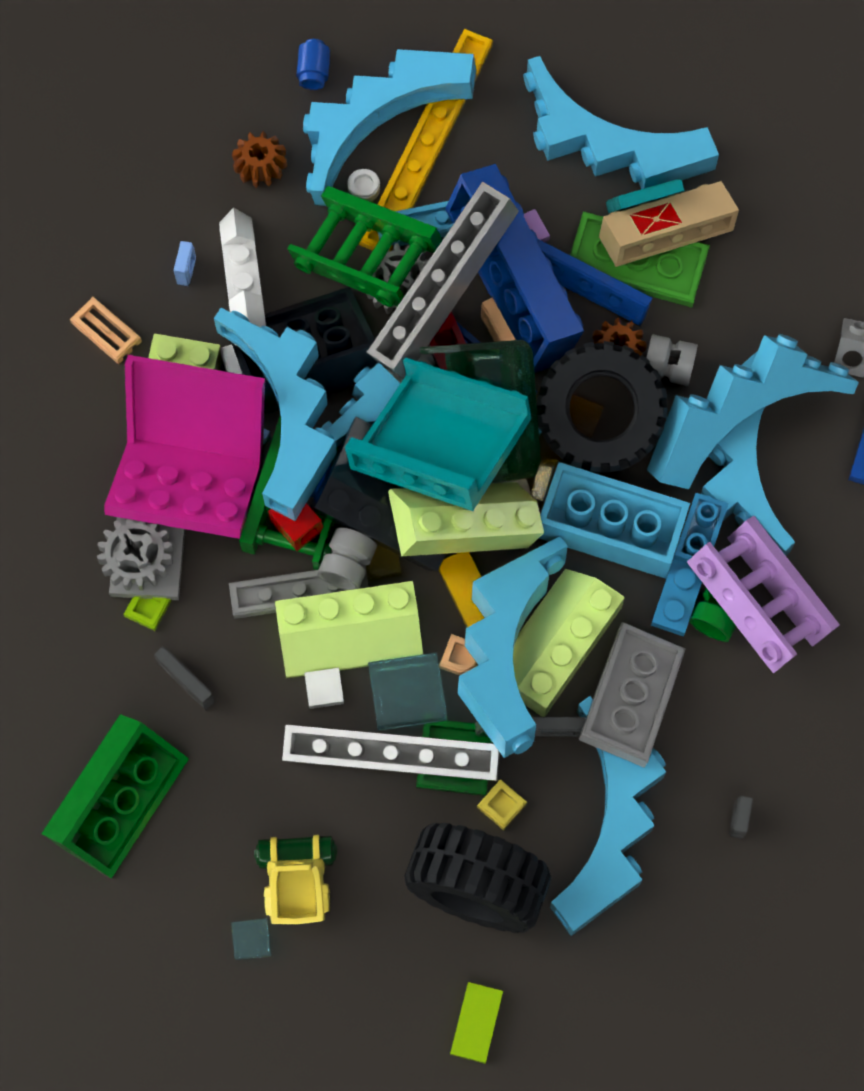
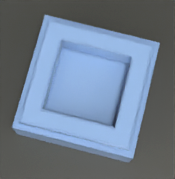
M180 241L173 270L178 285L188 286L191 282L196 261L194 246L191 242Z

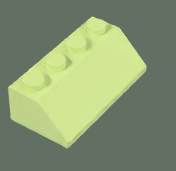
M517 482L491 483L474 511L407 488H394L388 491L401 556L529 548L544 534L537 500Z
M568 569L562 572L519 632L514 646L513 665L515 679L525 706L542 717L548 714L622 609L625 599L623 595L595 577Z
M413 581L275 601L286 679L305 676V672L339 668V671L424 658Z

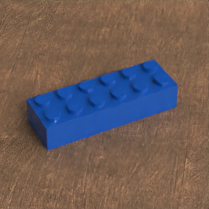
M493 164L462 173L445 210L452 223H455L482 182L510 198L519 210L478 273L490 297H493L523 352L522 358L530 374L550 368L556 360H559L567 351L574 348L584 332L580 316L574 313L568 301L565 288L556 279L551 261L544 256L538 245L536 233L529 228L521 205L515 201L511 194L507 178L501 175L497 165Z

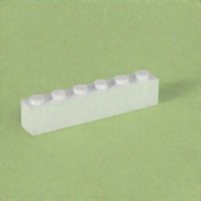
M286 725L282 761L497 781L500 752L494 744Z

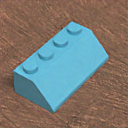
M558 462L540 514L544 534L539 539L549 542L560 536L567 544V548L666 579L690 503Z

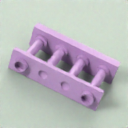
M755 516L747 519L727 537L731 545L718 552L709 542L687 561L772 673L778 671L797 655L792 647L793 645L805 638L813 647L840 626ZM739 555H741L753 571L740 580L727 564ZM760 583L766 587L774 600L763 607L757 603L749 592L750 589ZM782 610H784L796 626L784 635H782L770 619Z

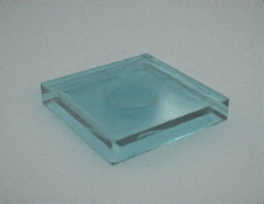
M437 652L368 662L378 731L447 721Z

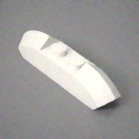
M233 207L219 222L230 312L238 311L245 315L250 323L258 327L266 326L252 218Z

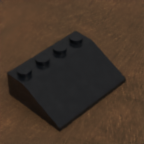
M351 287L265 314L266 326L273 329L279 337H281L286 327L296 332L303 330L314 337L317 342L319 356L304 380L311 378L319 382L324 387V390H326V394L356 384L353 381L354 378L365 367L368 366L372 369L378 364L367 353L375 338ZM229 341L233 346L242 375L265 378L264 414L280 409L272 387L258 365L239 346Z
M355 417L309 507L314 512L345 528L368 536L377 545L427 571H438L446 554L401 556L388 491L404 487L350 469L345 451L346 444L351 437L363 440L372 427L371 424Z

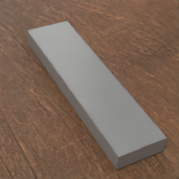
M318 570L229 583L234 619L276 613L275 601L347 591L325 582L319 577ZM367 573L359 589L369 587Z

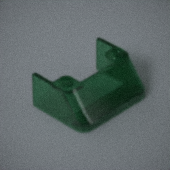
M524 340L420 347V354L445 353L448 371H455L462 376L478 381H486L493 386L509 391L514 390L528 396L531 421L491 483L534 477L539 471L541 457L534 359L531 346Z

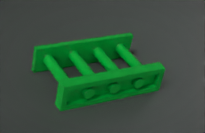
M327 185L321 195L329 213L306 250L290 244L287 248L294 260L295 267L306 274L314 272L373 296L387 307L398 306L404 298L400 287L420 254L426 251L434 254L443 240L437 227ZM346 219L355 223V226L333 260L319 255L339 221ZM374 230L382 233V237L360 271L345 266L367 231ZM400 240L410 245L388 282L372 277L394 242Z
M279 417L239 540L241 550L254 555L258 545L263 546L264 543L296 551L281 533L268 530V526L265 525L268 511L271 508L265 506L262 493L274 470L279 452L281 417ZM318 513L316 515L323 524L318 543L310 541L297 551L313 556V570H319L324 556L332 553L329 544L336 524Z

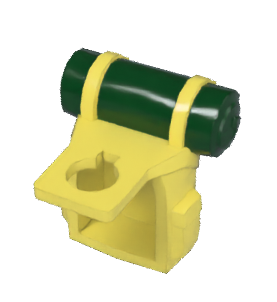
M313 835V837L289 839L271 837V839L258 840L254 850V857L259 868L267 869L269 876V886L264 887L263 896L265 913L270 916L272 924H305L325 920V913L330 911L329 884L324 883L323 875L325 866L333 865L337 856V846L332 836Z

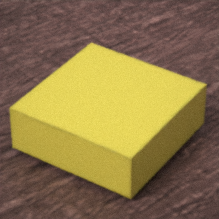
M500 779L477 805V808L504 831L527 805V801Z

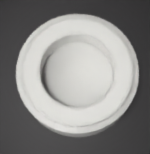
M359 169L349 176L347 183L349 194L369 202L378 197L380 193V180L375 172L369 169Z

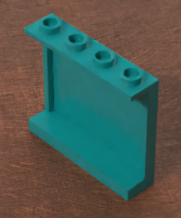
M405 357L403 363L406 376L363 440L351 437L345 446L350 469L474 511L531 421L528 396L514 390L509 391L493 386L486 381H478L462 376L455 371H446L431 366L426 362H418Z

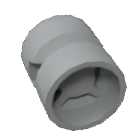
M652 334L646 358L650 361V365L658 371L661 379L667 376L671 383L688 386L698 344L681 340L676 344H672L670 338ZM669 356L679 359L678 364H668Z
M337 528L329 544L332 553L324 556L318 570V575L325 582L340 589H359L366 574L363 566L370 565L377 544L360 532L348 528Z

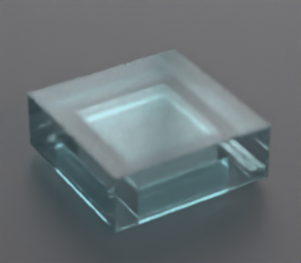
M267 918L231 922L235 960L271 956Z

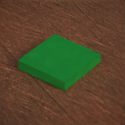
M424 718L422 737L492 744L489 737H477L475 735V723ZM417 774L416 788L486 796L488 780Z

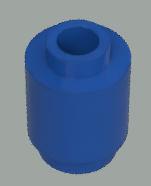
M308 39L305 43L299 45L296 77L299 79V85L305 89H322L328 80L331 50L322 40Z

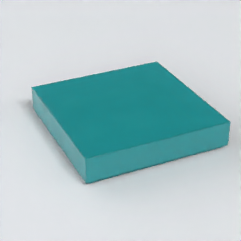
M675 179L614 197L605 203L608 213H612L682 192L684 187L682 180Z

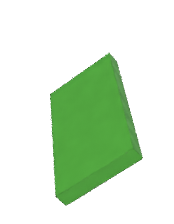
M583 211L570 256L650 297L693 307L710 245L695 242L616 267L599 238L603 216Z

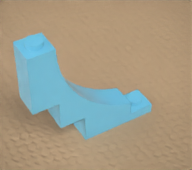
M560 536L473 581L471 600L482 613L484 619L466 628L465 647L478 666L459 676L458 695L503 758L513 753L521 754L532 746L535 739L536 723L527 711L519 693L515 679L513 651L519 631L527 616L547 593L549 575L555 574L565 565L568 546Z

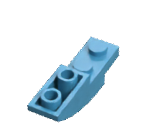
M695 493L651 626L684 637L702 581L687 561L705 544L711 542L715 546L729 503Z

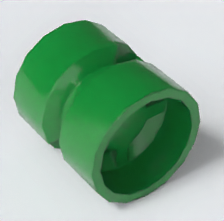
M706 588L703 593L705 602L697 604L689 622L702 634L717 641L728 642L736 625Z

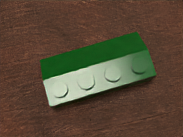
M120 714L41 834L68 853L112 879L189 758L142 722Z

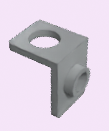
M844 318L834 363L848 368L849 375L864 377V322ZM848 351H857L861 354L863 360L858 366H848L843 361L844 354Z

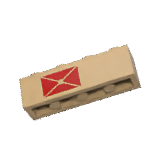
M722 181L709 185L703 184L690 191L669 195L660 200L645 202L637 207L623 211H614L604 216L599 238L614 265L618 267L734 230L739 209Z

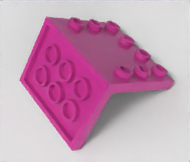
M128 355L125 362L127 445L104 505L105 515L240 539L263 466L265 378Z

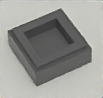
M740 796L734 803L729 830L730 837L743 839L746 835L753 798Z

